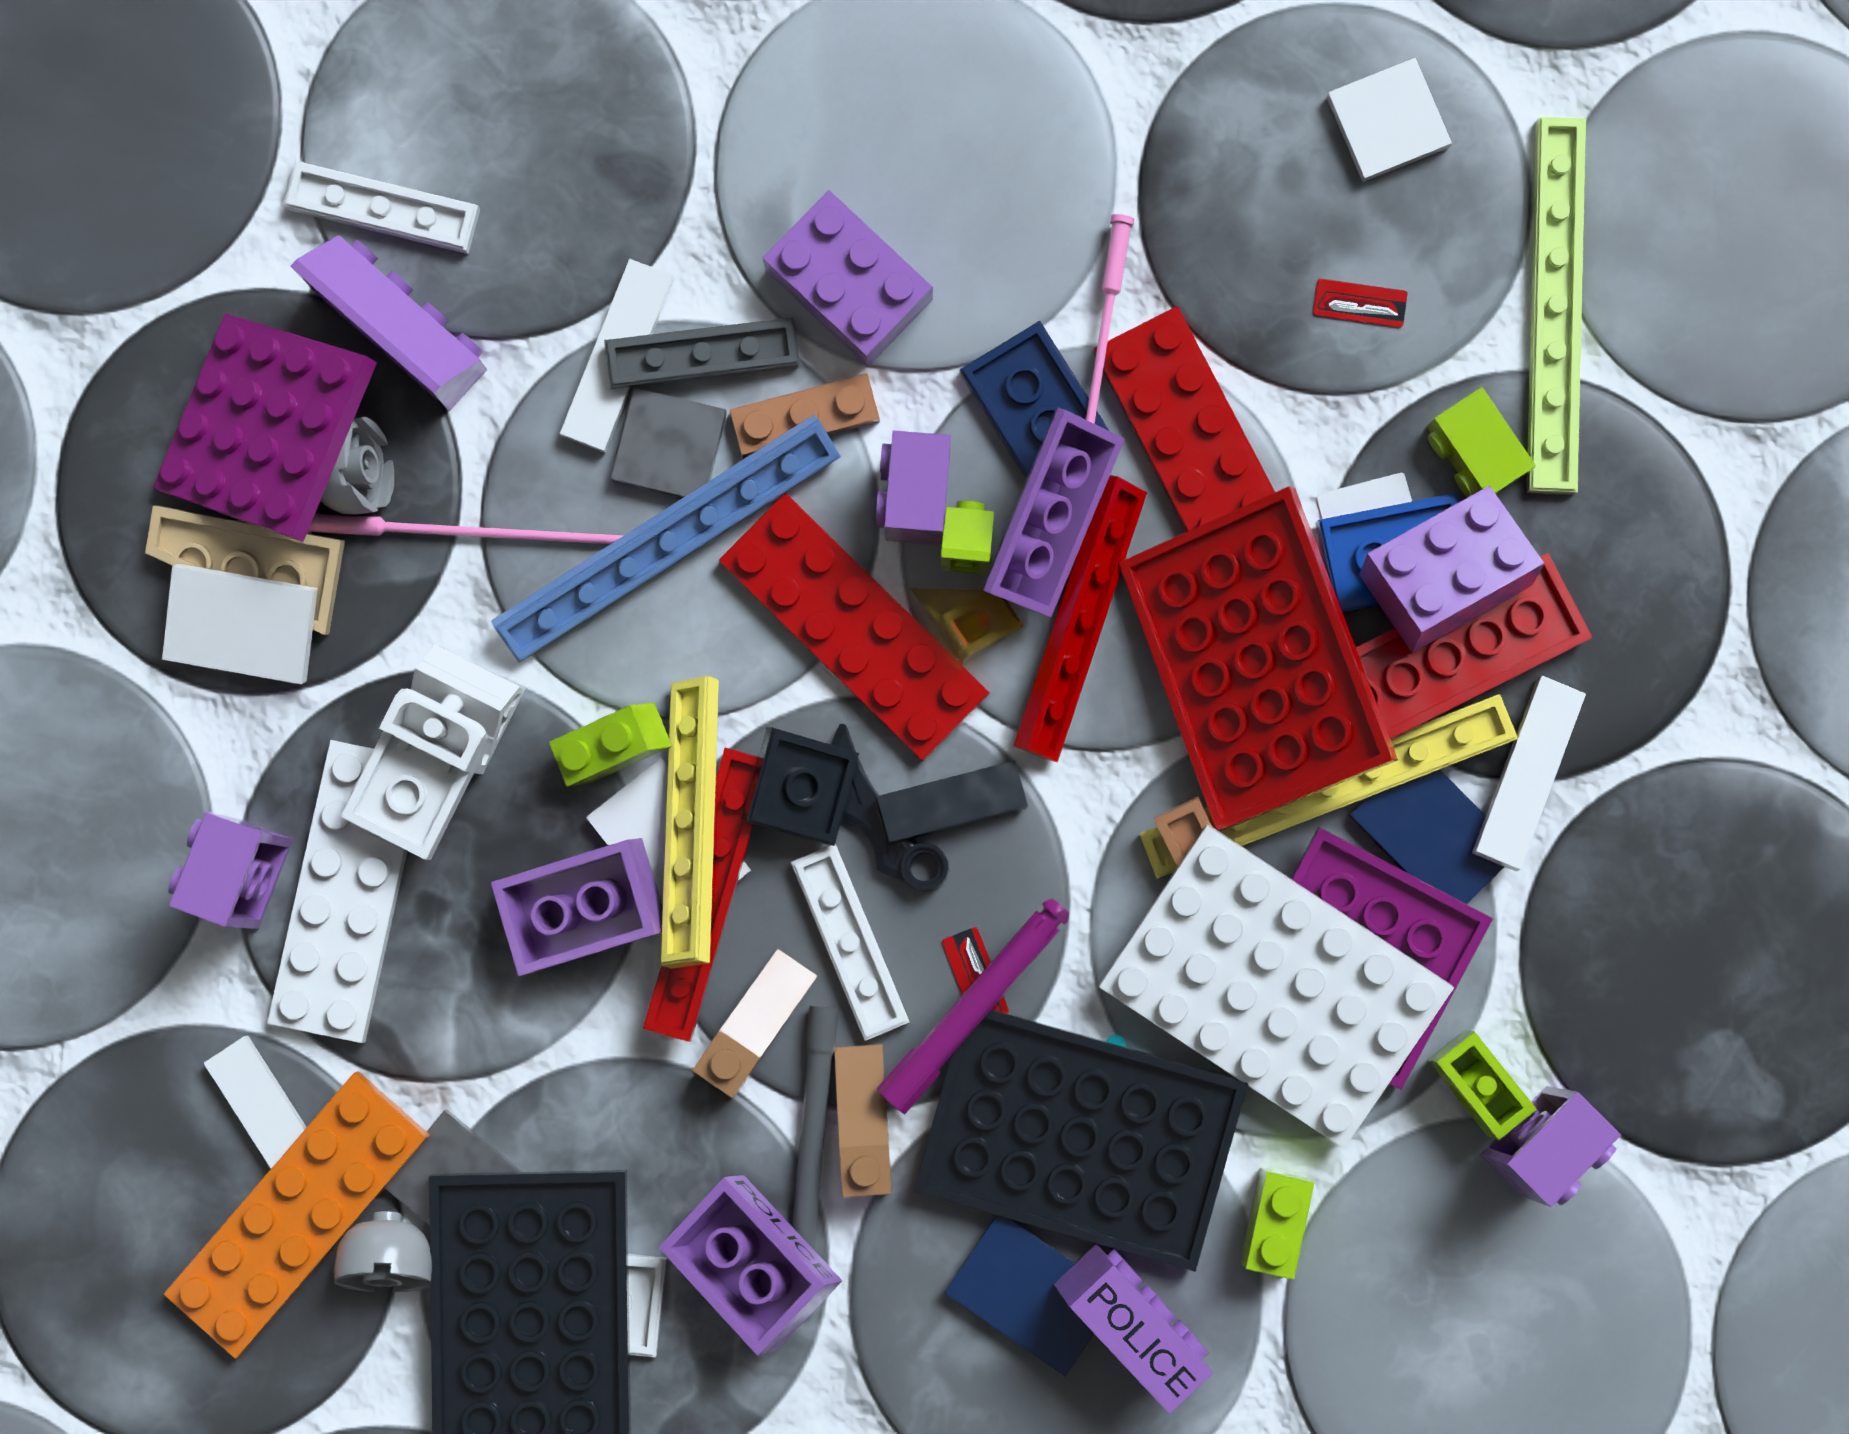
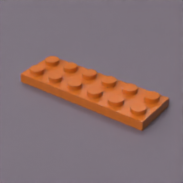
M359 1071L354 1072L166 1290L164 1295L235 1359L240 1357L431 1135Z

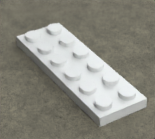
M330 740L267 1024L359 1043H365L407 855V850L341 817L374 750L373 748Z

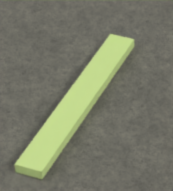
M1538 117L1535 121L1528 455L1536 467L1527 473V493L1574 495L1578 492L1585 118Z

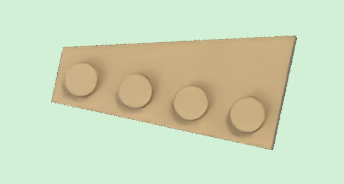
M163 506L152 507L146 554L172 566L183 564L318 588L313 630L323 635L330 633L345 540L307 534L304 542L243 521Z

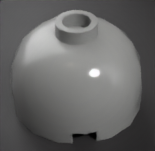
M362 417L353 420L320 500L325 506L342 514H362L378 511L377 508L388 505L393 493V460H388L384 464L383 452L380 447L388 445V442L378 425L369 418Z
M389 1211L372 1213V1221L356 1224L346 1232L339 1243L333 1269L335 1284L343 1288L366 1292H376V1286H394L392 1292H409L429 1288L432 1260L427 1237L415 1225L401 1222L402 1215L400 1213Z

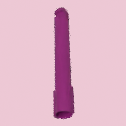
M1053 898L1042 903L1043 910L1040 913L1037 910L920 1045L916 1049L912 1047L877 1087L879 1093L905 1115L941 1074L939 1069L1058 934L1060 930L1057 927L1061 923L1065 925L1068 922L1070 913Z

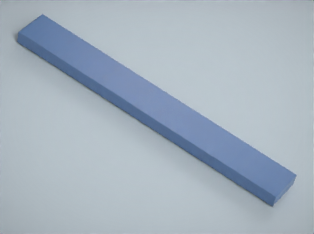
M814 414L491 620L493 627L520 663L841 456L819 419Z

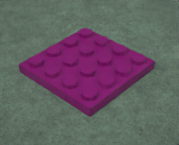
M225 313L153 488L175 498L304 542L377 362L355 352Z
M1318 826L1291 879L1454 987L1389 1084L1402 1090L1493 918Z

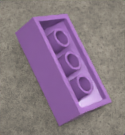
M338 235L297 258L290 267L311 290L449 412L488 370L479 359L483 350L464 333H461L457 339L443 327L448 320L429 302H426L422 307L415 303L408 296L413 289L394 271L385 276L373 266L378 258L360 241L356 240L350 245Z
M1059 407L1055 410L982 587L983 591L1052 617L1125 438Z

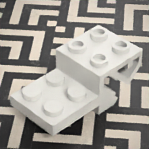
M434 644L415 667L411 690L408 688L401 689L395 695L379 727L383 732L341 817L425 860H431L473 774L483 775L525 688Z

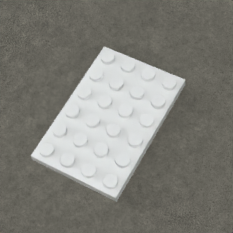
M1206 824L1099 984L1101 989L1240 1081L1247 1082L1249 1087L1343 1149H1345L1454 989L1450 983L1208 824Z

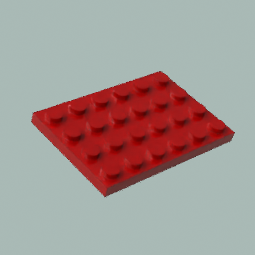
M1288 486L1119 562L1217 831H1224L1398 761L1294 487Z

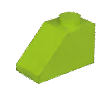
M957 501L956 508L946 507L941 551V570L988 575L994 511H985L984 503Z

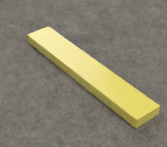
M710 676L671 683L669 740L672 747L668 748L660 965L668 968L710 963L719 680Z

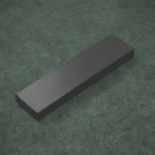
M793 317L604 340L610 390L799 367L800 365Z

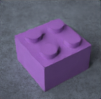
M892 430L891 444L882 443L880 460L881 480L888 481L887 492L878 491L876 520L877 527L885 528L886 541L942 545L951 435Z

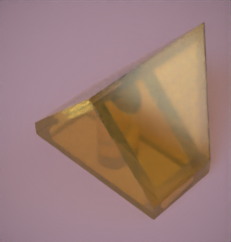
M910 588L962 666L1024 626L1006 599L986 591Z

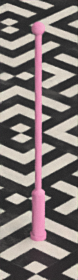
M1113 214L1110 219L1112 228L1102 284L1105 301L1086 420L1094 424L1114 299L1121 292L1130 229L1134 225V218L1123 214Z
M315 513L307 534L318 532L380 536L384 532L596 544H612L623 537V535L385 522L381 517Z

